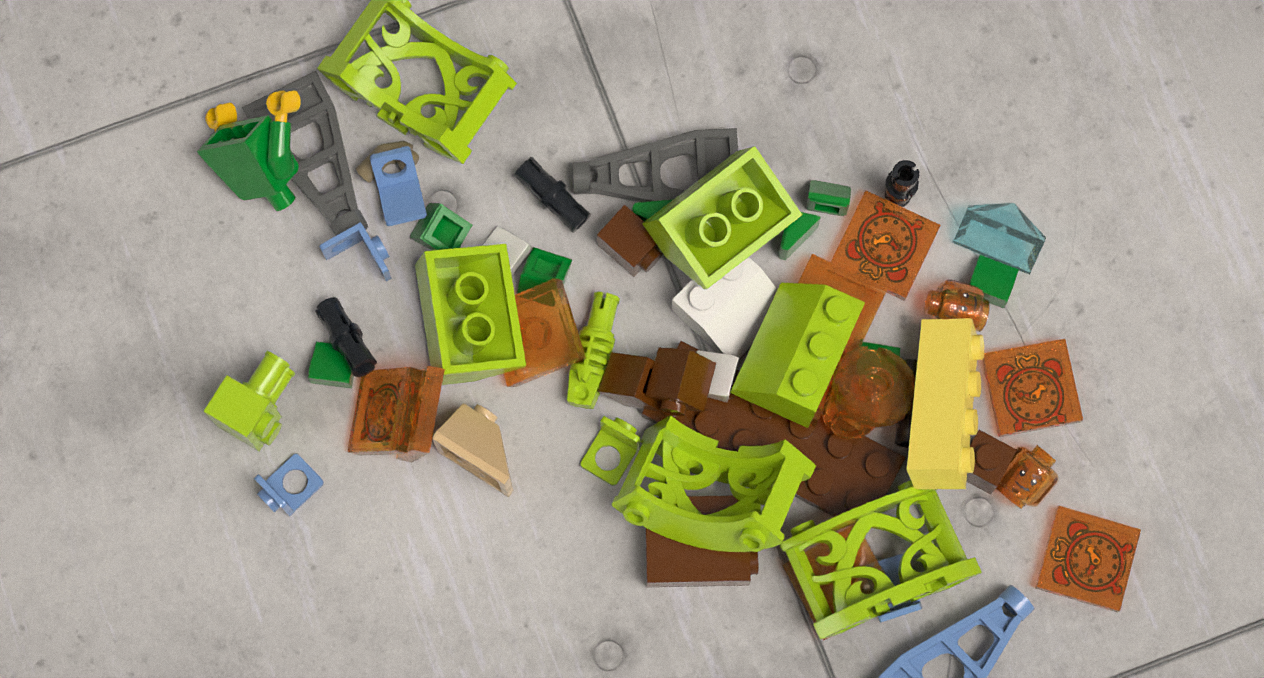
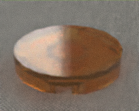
M868 346L858 347L846 353L834 371L832 382L836 401L845 413L858 422L873 427L892 426L903 420L913 406L915 377L906 362L890 350L880 347L878 350L867 349Z

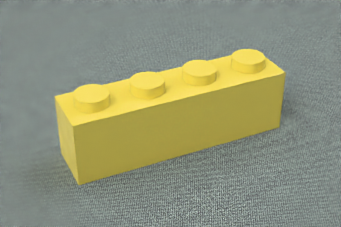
M972 318L921 320L907 460V472L915 489H966L967 473L974 472L975 454L973 447H970V435H976L978 431L977 410L973 409L974 397H980L981 375L979 371H976L977 360H983L984 338L983 335H977Z

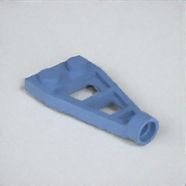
M1009 585L995 601L903 653L878 678H924L922 675L923 666L941 654H951L959 660L964 667L963 678H987L1020 622L1035 608L1017 588ZM1004 605L1014 617L1006 616L1003 613L1002 606ZM976 625H984L993 634L994 641L982 658L974 661L958 645V640Z

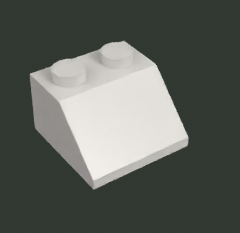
M748 257L708 289L704 290L695 281L691 280L672 299V311L717 353L739 357L740 360L751 348L777 292V288L764 271Z

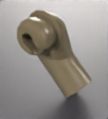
M406 141L381 144L356 167V171L365 181L371 183L375 179L370 162L372 154L408 146L411 149L415 165L419 161V155L412 150L413 145ZM392 160L384 164L382 170L387 165L398 163L401 169H404L405 163L400 160Z

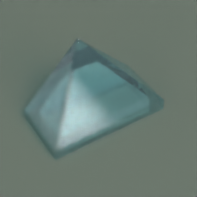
M1015 203L968 205L953 243L1030 275L1046 237Z

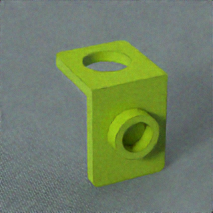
M603 416L600 420L601 430L582 459L581 467L608 484L616 486L640 448V437L635 434L637 429L618 417H615L612 421ZM603 447H613L620 454V463L613 470H603L596 463V454Z

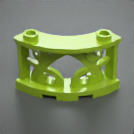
M371 0L332 56H325L317 70L354 101H357L358 98L367 101L366 104L372 107L373 105L378 110L380 109L376 117L404 135L410 131L411 134L414 136L418 135L424 141L423 144L426 148L464 164L472 152L468 147L469 143L507 89L513 90L517 84L507 73L509 67L493 55L484 57L448 38L410 10L412 5L408 0ZM386 13L397 22L400 29L396 34H390L383 25L382 39L386 46L380 48L369 33L382 14ZM411 34L422 42H410ZM364 41L370 52L354 60L351 64L348 63ZM413 58L435 59L442 75L445 95L424 94L414 98L406 106L399 102L401 95L400 75L392 62ZM453 62L463 67L457 74ZM383 66L392 79V84L387 88H380L375 84V80L378 77H384L383 71L378 67ZM481 77L487 80L473 101L459 99V94L469 96L478 91L479 86H470L468 84L469 79ZM426 105L445 106L444 110L434 107L436 113L431 118H426L421 113L422 108ZM458 111H465L461 119L456 124Z
M670 415L645 430L640 440L642 446L619 494L614 497L611 505L622 513L629 523L643 526L657 534L683 544L715 551L759 552L763 549L782 544L785 536L780 530L798 487L802 481L812 477L816 465L786 439L770 445L740 446L738 452L717 448L718 440L706 437L688 428ZM655 453L662 457L663 467L651 463ZM645 476L657 480L648 484L649 492L640 487ZM715 481L729 484L732 495L740 501L724 510L708 515H703L696 509L684 490L703 489Z
M911 480L897 487L898 492L866 503L818 525H815L814 521L810 520L790 530L792 537L783 541L780 547L783 552H786L817 621L813 625L820 640L842 634L890 612L887 604L889 602L892 603L893 607L908 600L912 603L948 590L982 573L975 557L967 559L936 492L938 489H915ZM910 505H917L921 514L920 518H914L911 515ZM897 508L896 518L886 514H882L883 512ZM855 523L846 540L836 532ZM924 523L929 532L926 535L918 531ZM871 528L890 532L912 544L900 559L898 576L901 584L894 586L890 578L876 568L866 566L853 568L860 545ZM816 543L827 544L830 549L829 555L818 556L815 560L824 566L837 564L835 572L815 576L804 550ZM917 551L923 553L916 560L924 566V572L921 573L916 572L910 564L913 555ZM868 578L874 583L873 593H862L860 585L863 581H858L851 585V579ZM833 583L834 614L830 610L820 585Z

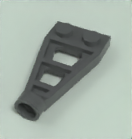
M314 71L274 91L284 90L288 92L295 90L300 95V108L297 112L287 114V122L291 123V133L315 122L321 128L324 141L322 151L307 159H301L292 152L299 164V168L291 180L331 223L336 236L360 222L366 230L368 224L358 209L337 112L318 73ZM270 94L242 107L248 119L269 115L272 121H274L275 115L269 112L266 105ZM328 162H332L339 177L340 185L322 194L308 177V172ZM343 210H348V211H350V212H347V213L341 215L340 217H338V214H339L341 211H343Z
M737 128L693 130L589 161H572L574 195L600 194L635 202L675 199L685 190L671 188L663 183L660 173L661 165L670 158L685 154L691 155L696 160L698 181L738 151ZM641 161L650 163L652 175L650 186H626L620 182L619 169L624 164ZM591 171H596L598 174L596 182H590Z

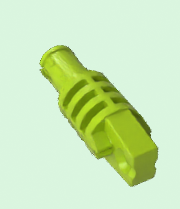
M594 292L587 326L582 327V330H579L569 370L567 402L572 406L594 409L600 395L598 390L615 344L614 334L611 330L617 306L620 302V298L616 295L606 293V298H604L603 292Z

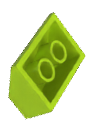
M752 146L736 151L642 224L664 256L705 290L802 216V213L758 149Z
M496 244L424 251L415 264L433 385L475 382L525 368L526 361L507 245Z
M781 282L730 393L808 428L865 302L828 285Z

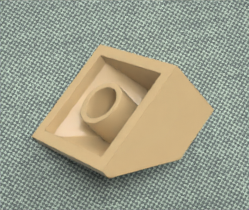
M463 403L432 437L437 451L499 492L510 497L513 492V486L499 425L495 423L498 417L481 405L476 404L474 409Z

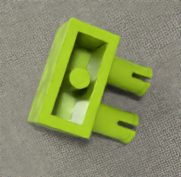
M266 351L264 358L248 383L243 381L241 384L226 375L204 409V413L217 427L260 452L264 444L269 446L273 443L281 430L282 424L279 423V420L282 416L278 412V407L275 403L290 379L294 377L295 372L289 368L290 365L285 360L270 351Z

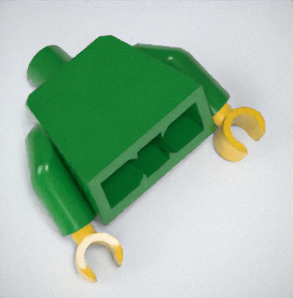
M283 90L269 95L266 105L269 112L275 115L274 121H272L269 115L236 122L237 111L232 103L219 104L215 108H211L206 113L205 121L211 129H214V133L197 151L200 157L238 198L245 201L266 197L276 211H281L291 205L296 196L287 186V183L297 173L299 164L290 148L291 123L287 122V114L297 112L300 108L301 99L298 92L295 90L285 92Z

